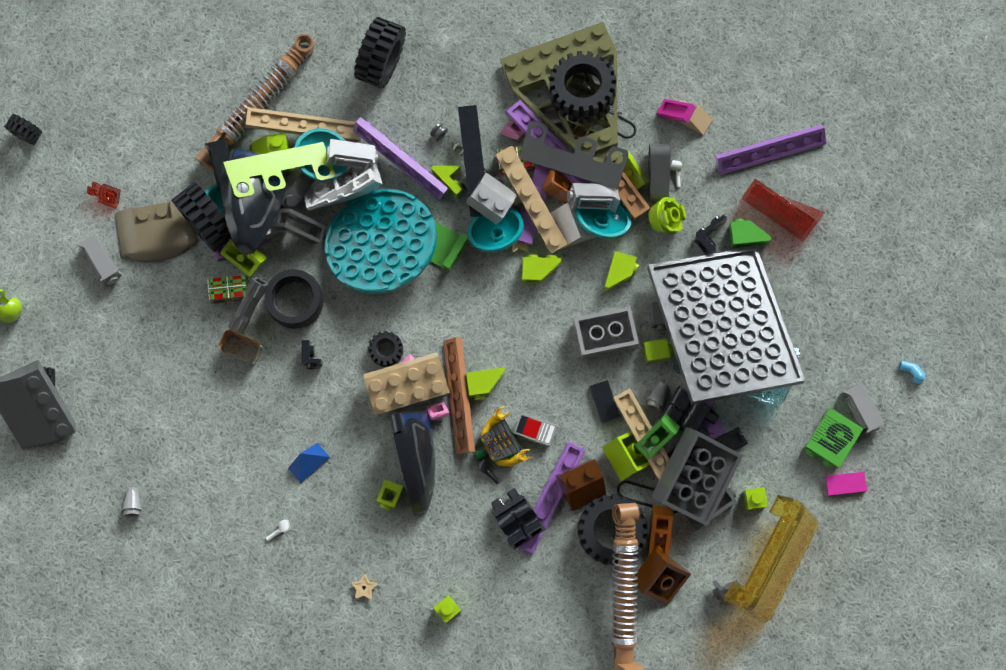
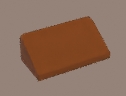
M551 169L542 190L566 204L568 203L567 192L570 191L572 183Z

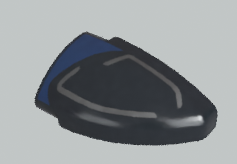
M235 148L230 151L228 161L260 154ZM223 165L221 172V198L226 223L235 247L246 256L257 250L268 233L279 211L286 189L284 187L270 191L266 188L262 175L250 177L254 193L245 197H237L234 194L226 168ZM281 170L283 178H285V171ZM272 175L268 178L271 186L276 187L280 185L279 177ZM239 182L236 186L240 193H246L249 190V186L245 182Z
M410 411L396 413L389 416L410 504L414 516H417L429 510L433 496L436 465L432 428L427 412Z

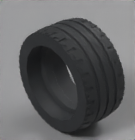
M297 269L284 270L275 275L268 283L265 291L266 309L270 316L281 326L291 329L304 328L313 323L321 314L324 303L323 292L316 279L307 272ZM302 282L312 291L313 301L310 308L302 315L295 317L282 314L276 305V295L280 288L287 283Z

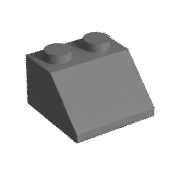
M485 173L466 201V204L497 225L513 204L517 194L488 173Z

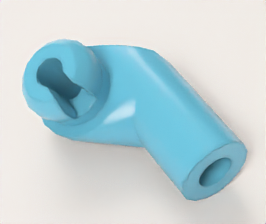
M905 361L900 362L899 370L910 372L914 376V383H923L925 373L917 364Z

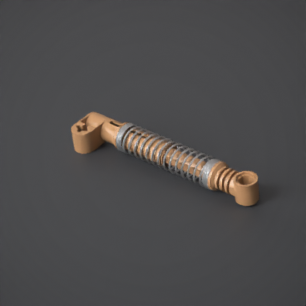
M301 34L296 38L295 43L291 46L292 48L285 53L286 55L280 56L274 62L277 69L270 66L274 71L271 73L267 70L270 77L268 78L263 75L264 79H266L265 82L259 79L262 86L260 87L258 84H255L258 88L257 91L251 88L255 94L247 93L248 97H243L244 102H240L241 105L239 107L236 106L237 110L232 111L233 114L231 116L228 115L229 119L224 120V125H219L216 129V134L209 142L225 139L228 148L230 145L238 142L239 138H241L240 134L245 133L244 129H249L245 128L248 107L264 109L263 107H268L267 102H272L271 98H276L275 93L279 94V89H283V85H287V80H291L297 73L298 65L300 66L301 62L314 52V42L311 36ZM308 43L309 47L303 49L300 47V44ZM204 147L195 159L214 174L213 168H211L209 152Z
M636 503L615 504L612 509V516L617 524L615 526L617 529L615 533L617 535L613 539L612 550L615 552L612 555L615 558L612 561L614 564L612 569L615 572L612 573L614 577L612 579L614 583L612 586L614 590L612 592L614 596L612 598L614 602L612 608L614 610L611 612L614 615L611 618L613 621L611 624L613 627L611 630L613 634L611 636V644L614 646V670H645L634 661V647L637 644V634L634 633L637 630L634 627L637 624V621L634 620L637 615L634 612L637 611L635 605L638 604L635 602V599H637L635 593L638 590L632 587L638 584L632 581L638 578L632 576V574H636L638 571L632 568L638 565L632 563V561H637L638 558L632 557V555L638 554L636 551L638 550V540L635 538V524L639 520V508Z

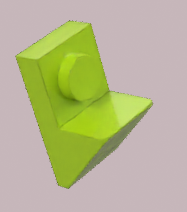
M434 165L431 167L432 174L438 180L444 182L448 191L458 199L462 195V185L456 179H452L461 172L460 166Z

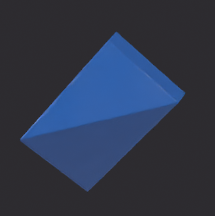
M316 443L301 452L288 469L301 483L326 462L330 456Z

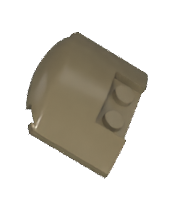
M171 200L166 203L144 207H130L115 213L122 257L126 258L127 256L136 261L143 262L161 261L180 255L191 244L194 246L197 243L194 229L184 219Z

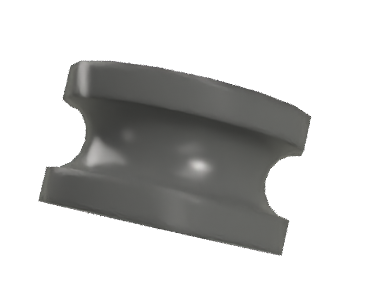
M438 123L431 130L430 136H435V140L439 141L447 133L448 128H444L442 123Z

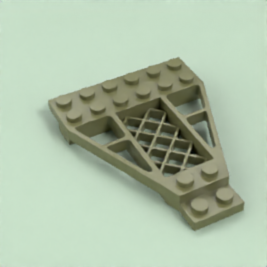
M604 22L500 59L514 97L516 96L574 152L580 138L575 135L577 129L585 131L586 135L584 137L597 142L593 160L602 163L606 162L609 149L613 146L618 147L617 50ZM577 51H582V55H587V51H590L593 57H596L597 54L601 55L602 62L605 59L609 62L614 61V75H616L614 116L610 117L609 113L606 114L603 111L604 120H598L597 116H595L594 122H591L589 127L581 125L578 121L577 123L569 121L568 115L563 118L560 116L559 110L557 114L566 133L564 134L542 113L554 108V103L548 102L536 107L523 95V93L545 86L550 96L551 72L553 73L555 64L559 66V60L562 57L567 60V54L572 53L573 56H577ZM589 73L574 74L565 83L567 91L569 87L578 90L575 95L576 97H579L581 91L592 96L601 87V83L596 84ZM574 76L583 79L581 85L572 82ZM586 81L588 82L590 89L584 87ZM595 122L604 125L600 131L592 128ZM585 141L581 144L580 150L584 154H588L592 151V144ZM620 151L612 153L611 159L614 163H621L623 161Z

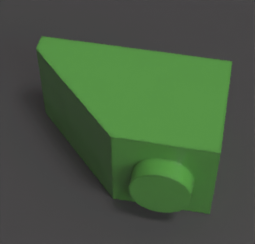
M743 218L734 219L728 226L731 248L769 245L771 242V236L750 220L744 221Z
M666 413L635 446L650 459L676 434L680 426Z

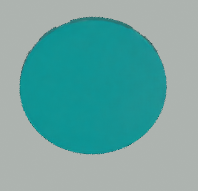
M395 189L371 191L369 194L348 202L347 206L341 212H338L330 223L325 237V255L328 265L341 283L355 291L367 294H382L398 290L414 281L430 263L437 244L436 225L428 208L416 199L415 196Z

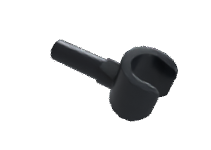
M481 460L478 470L498 484L500 480L488 470L491 464Z

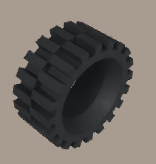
M376 17L373 23L369 25V30L366 31L365 38L361 42V48L358 50V57L355 60L356 65L354 66V78L380 89L384 88L388 84L389 79H391L397 62H399V56L405 43L406 28L384 18Z
M577 51V56H573L572 53L567 54V60L562 57L559 60V66L557 64L554 65L553 73L551 72L550 98L551 103H554V109L556 112L560 110V116L563 118L568 115V119L571 122H574L576 118L578 123L584 124V119H588V122L591 123L594 122L595 116H597L598 120L603 118V111L607 114L610 111V106L614 104L616 97V75H614L613 67L609 68V61L607 59L602 62L601 55L597 54L596 57H593L590 51H587V55H582V51ZM589 73L600 81L601 87L594 95L579 98L566 90L565 83L574 74Z
M193 182L171 200L188 224L213 252L219 250L232 238L225 215L196 182Z
M618 494L601 496L593 500L581 514L577 531L580 545L584 548V552L596 562L614 565L612 561L615 558L612 555L615 552L602 546L597 541L594 535L595 520L600 514L612 511L615 504L636 503L628 500V497H620ZM641 508L639 509V520L635 524V538L638 540V550L636 551L638 554L645 545L648 534L646 525L648 522L644 518V512Z

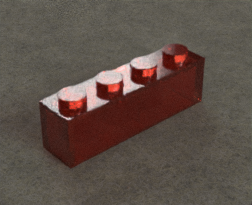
M756 178L742 197L743 201L803 242L825 213L777 194Z

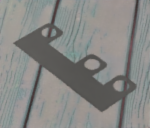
M535 121L529 123L519 159L618 190L629 155L627 150L615 146L611 147L606 162L602 163L593 160L597 148L595 140L580 137L573 154L544 145L543 143L548 131L547 126ZM534 126L542 128L543 134L540 138L532 137L531 129ZM585 141L592 144V151L588 154H584L580 150L581 144ZM620 151L623 154L624 158L621 163H614L612 161L611 155L613 152Z

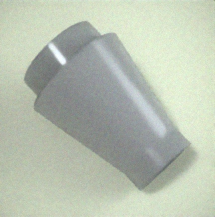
M658 382L656 388L646 400L647 408L655 412H661L664 409L669 388L667 384Z
M136 487L127 488L122 508L125 517H138L142 511L138 493L139 489Z

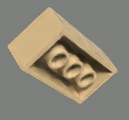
M437 352L363 374L375 415L450 393Z

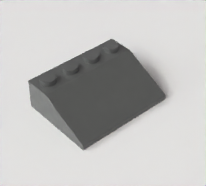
M39 360L0 377V414L22 449L58 441L76 432L75 420Z
M686 427L651 498L709 526L743 455L696 430Z

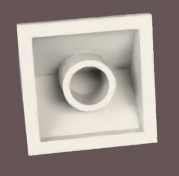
M570 202L550 213L568 244L563 248L595 237L585 231L578 223L575 214L576 208L571 210Z

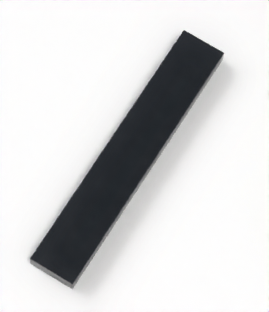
M477 105L458 107L468 198L485 174ZM469 206L471 218L483 216Z

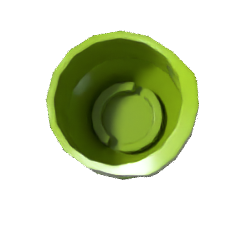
M0 289V302L6 303L5 306L0 305V321L13 323L22 313V303L16 297L9 300L6 297V291Z

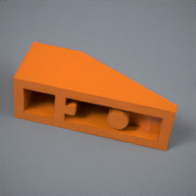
M652 506L648 556L654 549L666 555L669 554L674 516L673 509L668 506Z

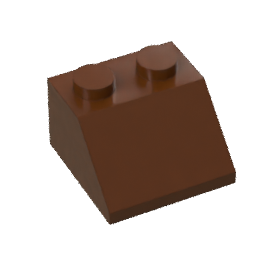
M589 459L555 475L571 511L592 502L596 498L607 495L604 478L596 459Z
M654 549L639 568L638 573L634 575L638 579L632 582L638 584L636 587L642 594L668 605L690 577L691 573L668 555Z

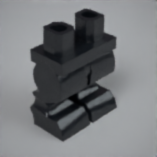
M682 386L677 387L669 400L672 403L666 405L659 417L661 419L667 413L680 426L679 430L682 432L688 427L706 436L711 431L702 426L707 420L715 425L720 418L712 410L713 407L707 403L691 405L687 390ZM676 406L682 407L686 412L677 410L678 407Z
M513 488L507 493L511 501L504 504L501 498H497L491 504L494 510L492 513L501 530L509 537L507 539L509 546L515 550L529 541L527 536L532 539L545 531L546 528L538 519V515L527 498L516 488ZM519 522H521V524L525 526L524 531L522 530V526L519 524Z

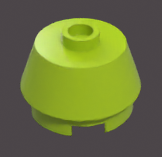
M664 197L650 208L649 221L655 231L675 234L683 229L682 223L686 219L684 206L682 204L679 205L675 201L676 198Z

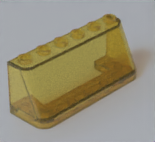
M777 495L769 511L774 516L780 517L749 579L745 586L732 582L723 599L762 623L772 619L819 525L818 519L801 502L781 495Z

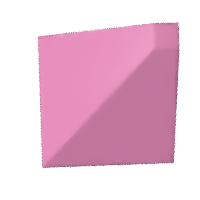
M513 121L505 125L501 132L502 135L517 140L525 135Z

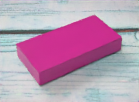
M664 99L656 115L663 119L688 123L696 107L694 104Z
M864 472L825 476L827 496L867 491Z

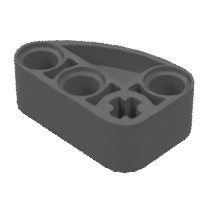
M649 143L648 190L650 201H660L664 197H669L671 149L667 143Z

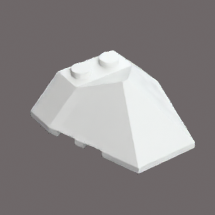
M362 139L359 140L358 142H356V143L365 144ZM377 164L373 165L372 170L369 168L348 167L343 175L331 181L314 180L304 196L306 208L313 210L345 202L378 189L382 185V180Z

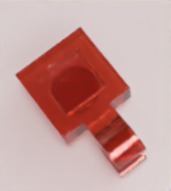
M92 182V187L87 186V194L99 197V203L114 209L118 207L120 189L105 183L100 185L97 182Z

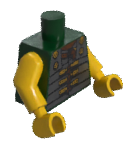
M505 406L496 410L495 414L486 422L481 431L480 441L483 447L474 452L478 462L489 457L493 464L513 467L523 461L532 460V457H526L525 455L530 449L522 450L504 419L510 415L509 412L505 415L502 414V409Z

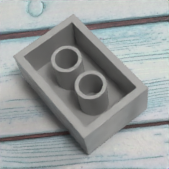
M631 306L573 319L581 359L634 349L639 345Z

